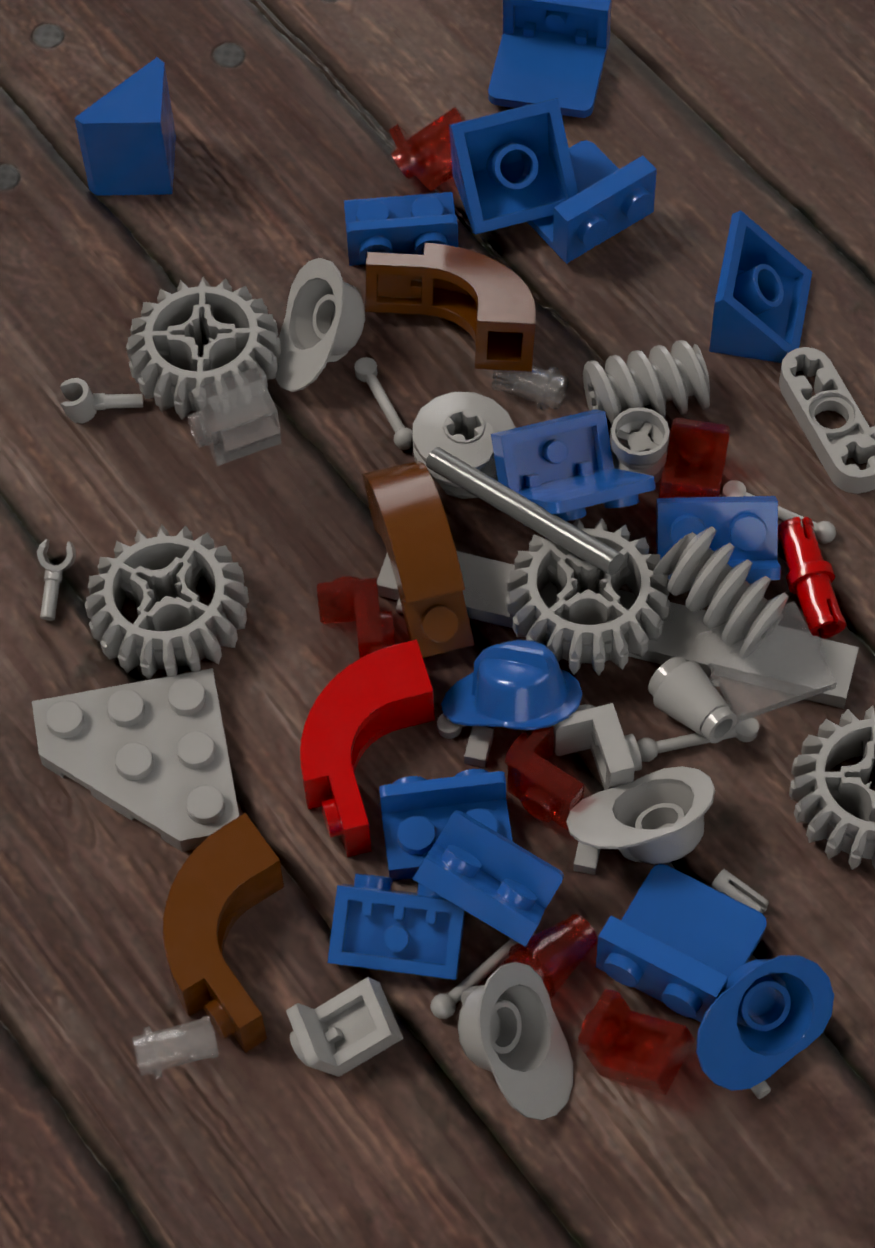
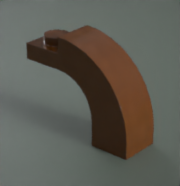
M435 243L424 244V255L367 252L365 312L419 314L447 319L460 325L472 336L475 343V369L532 372L536 315L535 302L528 286L511 269L483 254L464 248Z
M415 461L363 473L362 477L374 530L382 537L391 562L409 641L417 639L423 658L475 645L463 595L465 585L457 552L441 499L427 467L421 461Z
M246 813L211 834L187 858L171 886L163 916L164 949L173 984L184 1010L188 1016H191L204 1008L208 1019L220 1037L226 1039L233 1035L245 1053L265 1041L267 1036L261 1012L223 958L224 944L230 929L240 916L256 904L284 888L279 858Z

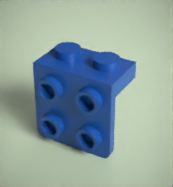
M503 0V35L488 88V100L494 105L518 108L558 98L561 115L579 118L590 116L594 109L610 41L612 0Z
M584 140L571 146L569 152L578 194L555 206L554 215L527 221V223L566 264L654 212L657 169L643 155L619 169L591 141Z
M590 410L491 434L498 482L565 521L582 518L587 515L586 507L603 503L605 508H621L639 503L638 494L656 489L654 476L614 468L605 411Z
M658 864L649 872L622 920L611 915L598 936L596 968L602 970L620 984L634 987L663 1002L674 1012L702 1022L707 1009L726 990L729 976L739 966L748 963L765 933L767 921L761 912L668 865Z

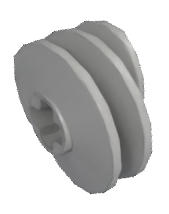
M451 392L435 397L423 406L413 422L415 461H421L426 466V460L430 452L434 448L440 447L498 481L491 434L516 427L509 413L489 397L475 392ZM427 468L432 479L439 483L447 495L461 499L478 498Z

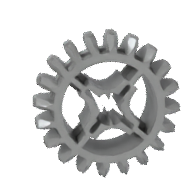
M203 276L197 287L188 288L180 280L177 288L178 292L171 294L160 289L157 297L158 304L143 302L142 317L132 319L131 336L128 337V343L126 344L128 358L131 360L129 361L131 376L135 378L136 383H139L140 391L144 394L145 399L154 398L155 404L159 406L161 412L175 406V411L182 420L191 411H198V415L205 422L209 411L220 410L228 419L231 405L238 404L249 409L250 402L252 401L251 394L265 395L266 388L268 387L267 380L276 378L278 370L277 360L281 354L280 339L277 337L276 320L273 319V314H268L267 306L262 298L252 299V295L246 286L232 292V286L226 278L217 287H211Z
M603 518L595 525V529L584 528L580 519L574 521L572 525L624 555V561L620 570L610 576L551 540L534 534L529 542V551H518L514 570H510V574L507 577V591L509 595L506 597V610L509 613V617L513 618L512 628L516 633V637H526V640H533L544 644L555 654L558 662L561 659L569 661V669L573 675L581 668V663L592 664V668L599 676L604 670L605 661L611 660L623 670L624 666L628 663L629 653L643 658L648 650L649 640L658 641V637L662 634L663 621L669 616L670 609L668 574H653V570L661 559L660 554H649V545L647 544L646 537L629 542L630 532L626 524L612 533L607 531V525ZM548 582H551L557 588L556 603L550 608L546 606L540 596L541 591ZM624 584L629 586L636 598L635 603L629 610H626L620 604L619 589Z
M162 524L157 532V537L147 539L142 532L137 530L135 536L136 544L127 546L116 541L114 548L115 558L100 557L98 564L99 574L89 576L88 589L90 596L86 597L87 601L85 602L87 616L91 618V622H89L91 634L97 642H100L102 651L108 659L118 657L120 666L124 668L126 673L140 665L142 674L148 680L152 678L158 669H165L167 676L177 675V668L188 666L191 672L200 671V660L204 658L219 664L222 657L220 646L235 648L238 640L237 630L245 628L247 621L245 608H247L249 603L248 589L243 584V570L238 562L232 561L231 552L227 549L226 545L215 548L214 540L209 536L208 532L193 541L192 532L186 525L177 536H169L168 530ZM200 582L208 586L214 593L209 606L201 603L199 595L196 593V587ZM127 598L136 603L139 617L133 624L121 614L122 607Z
M872 705L866 710L864 720H859L849 709L841 715L839 725L825 719L819 726L818 735H808L803 741L802 754L794 759L791 771L795 779L791 781L789 796L791 800L798 802L794 810L796 823H809L806 832L809 843L823 839L828 840L825 849L828 860L838 855L841 851L850 854L848 862L852 870L861 864L862 858L872 859V865L875 869V791L870 789L872 782L868 783L872 773L873 787H875V708ZM863 756V760L856 765L841 766L840 772H830L843 761Z

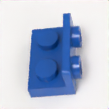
M453 192L344 200L349 266L366 265L367 252L424 255L425 243L458 247V221L455 215Z
M776 496L656 498V554H660V559L685 535L692 532L697 535L713 526L717 530L710 545L713 551L728 543L735 546L727 564L734 567L747 559L753 563L746 578L749 584L764 576L771 580L781 579V566L777 560L778 500Z
M468 769L459 772L454 777L429 780L420 776H408L400 778L392 784L379 787L389 877L393 878V881L411 879L415 876L450 816L456 810L462 811L513 842L506 800V779L503 771L488 772L484 769Z
M456 810L452 813L435 844L426 855L413 880L526 947L538 927L545 909L562 883L564 874L561 870L462 811Z
M355 873L354 885H337L327 963L453 980L458 978L465 915L468 912L419 883L417 893L392 890L393 878Z

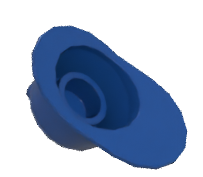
M513 640L495 644L484 649L474 661V672L457 681L446 692L441 706L444 717L454 724L535 730L551 727L569 718L579 708L583 694L579 681L569 672L561 670L555 654L548 647L533 640Z
M780 955L773 959L753 960L739 966L729 976L726 990L705 1012L698 1029L696 1053L702 1071L714 1084L731 1091L750 1089L768 1079L823 1033L832 1016L834 993L828 975L816 962L800 955Z

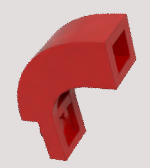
M417 639L379 649L347 666L326 685L317 697L304 725L301 737L300 761L307 808L312 809L322 806L330 838L341 835L347 858L372 851L369 822L355 778V771L360 758L368 747L382 736L399 729L435 720L433 688Z

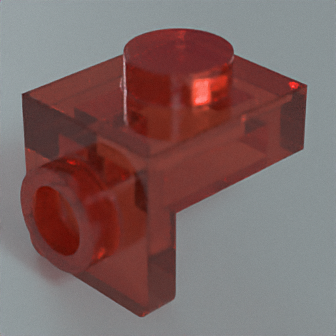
M456 107L411 137L399 124L389 129L397 146V149L391 152L396 165L407 179L416 176L430 191L453 177L449 124L466 121L463 114Z
M675 418L673 420L668 453L660 483L659 498L720 496L730 437L729 426L684 418Z
M346 576L337 578L332 582L317 584L320 622L329 624L356 621L359 659L379 649L395 645L392 610L380 611L377 578L360 579Z
M554 726L535 729L531 735L522 733L514 741L505 758V764L508 766L507 792L520 799L523 807L536 819L546 823L554 821L569 831L566 821L570 810L584 799V784L548 762L554 748Z
M605 989L594 1009L585 1017L577 1042L600 1076L666 1095L695 1039L685 1025L631 1011L619 992Z

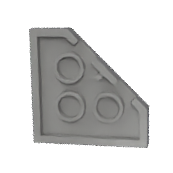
M213 668L32 701L38 751L42 765L63 778L66 775L89 789L92 797L131 821L135 818L160 833L162 840L181 852L195 850L211 834L239 817Z

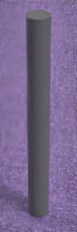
M440 447L434 448L428 455L426 466L435 473L608 575L612 576L620 570L624 561V555L555 514H550L543 507Z

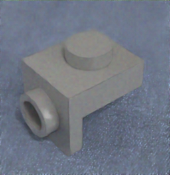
M613 703L598 707L579 705V708L569 718L552 727V746L556 756L591 748L604 790L633 782L634 771L642 769L637 741L633 734H623Z
M369 977L315 1009L297 1003L286 1010L294 1030L290 1033V1042L298 1058L308 1067L337 1077L342 1076L403 1039L380 982Z

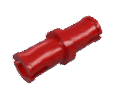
M794 517L778 525V539L780 540L790 571L786 576V581L790 592L798 595L808 626V634L814 637L821 636L823 639L840 633L847 626L831 584L835 579V574L831 563L823 560L813 530L812 519L804 517L801 520L800 517Z

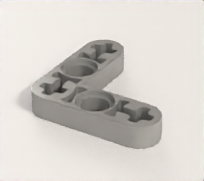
M809 347L796 348L790 351L782 360L778 385L781 394L831 481L837 488L848 493L859 494L874 490L875 426L869 427L837 370L825 353ZM803 371L807 377L816 375L814 383L816 395L811 397L812 386L805 376L795 377L796 372ZM822 411H836L845 418L846 424L836 429L825 428L816 421L815 416ZM848 458H853L857 464L867 462L865 470H860L856 464L846 465V461Z

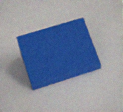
M156 57L74 118L89 190L96 196L173 194L176 132L165 63Z
M558 98L449 124L453 178L474 234L554 215L555 206L578 194Z
M741 210L733 213L731 217L714 304L709 352L782 363L787 353L800 346L812 271Z

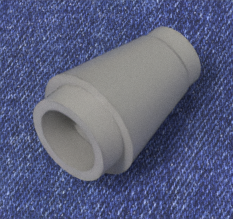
M683 657L671 658L663 663L651 677L648 691L654 697V706L705 737L711 743H718L724 740L735 728L737 723L736 714L730 710L728 704L696 661H686Z

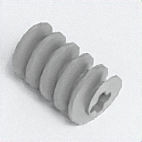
M678 340L672 345L671 352L665 346L657 345L650 350L649 358L642 351L635 350L628 355L627 363L620 356H609L606 360L605 369L595 360L587 361L584 365L583 383L589 411H605L611 426L614 419L621 412L629 408L650 406L652 410L661 414L665 419L666 402L671 400L680 415L687 414L688 397L693 395L702 410L709 409V375L703 355L697 344H694L692 348L687 341Z
M713 526L697 535L694 532L687 534L662 557L653 570V574L664 573L668 574V576L672 574L668 583V591L675 596L690 590L685 607L691 612H696L709 606L703 623L710 629L726 623L721 637L725 644L730 646L745 639L739 655L741 659H745L777 627L784 616L782 611L789 596L784 592L770 600L764 598L771 579L764 576L749 584L746 578L753 564L749 559L734 567L727 564L735 546L728 543L713 551L710 545L717 532Z

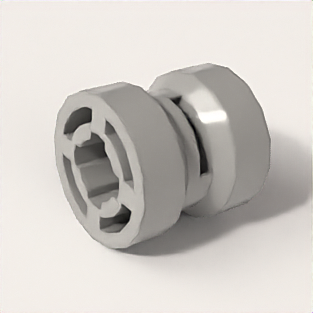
M637 407L621 412L614 419L611 427L610 442L615 469L654 476L655 483L660 480L665 473L667 465V447L670 434L668 423L661 414L652 409Z

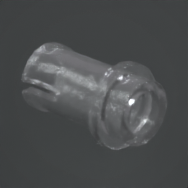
M532 365V372L494 370L492 378L496 380L492 382V389L536 402L537 408L542 411H546L549 407L557 410L562 405L566 396L569 379L566 376L560 375L559 368L552 366L545 370Z
M209 1016L152 1032L150 1026L143 1028L142 1035L132 1037L134 1054L140 1075L153 1073L155 1079L162 1077V1070L209 1057L215 1058L219 1055Z

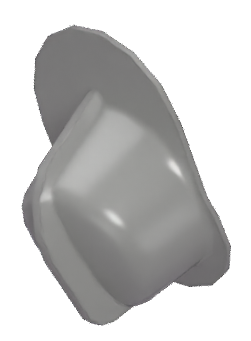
M323 258L308 261L299 270L291 285L286 315L279 335L281 354L277 360L278 370L276 372V380L280 387L291 392L305 389L317 379L326 367L327 362L338 361L356 345L363 331L365 306L361 291L342 280L339 269L332 261Z
M684 766L663 768L633 782L600 791L582 799L570 810L566 822L570 835L581 844L598 849H619L625 858L635 862L649 864L669 863L690 853L701 841L704 834V814L713 804L716 790L710 776L699 769Z
M518 962L502 965L487 979L485 985L473 986L461 993L463 1006L460 1010L458 1021L459 1042L464 1054L476 1066L493 1073L499 1089L512 1108L524 1117L544 1120L557 1115L568 1102L573 1086L572 1057L566 1038L551 1006L549 994L542 978L529 965Z

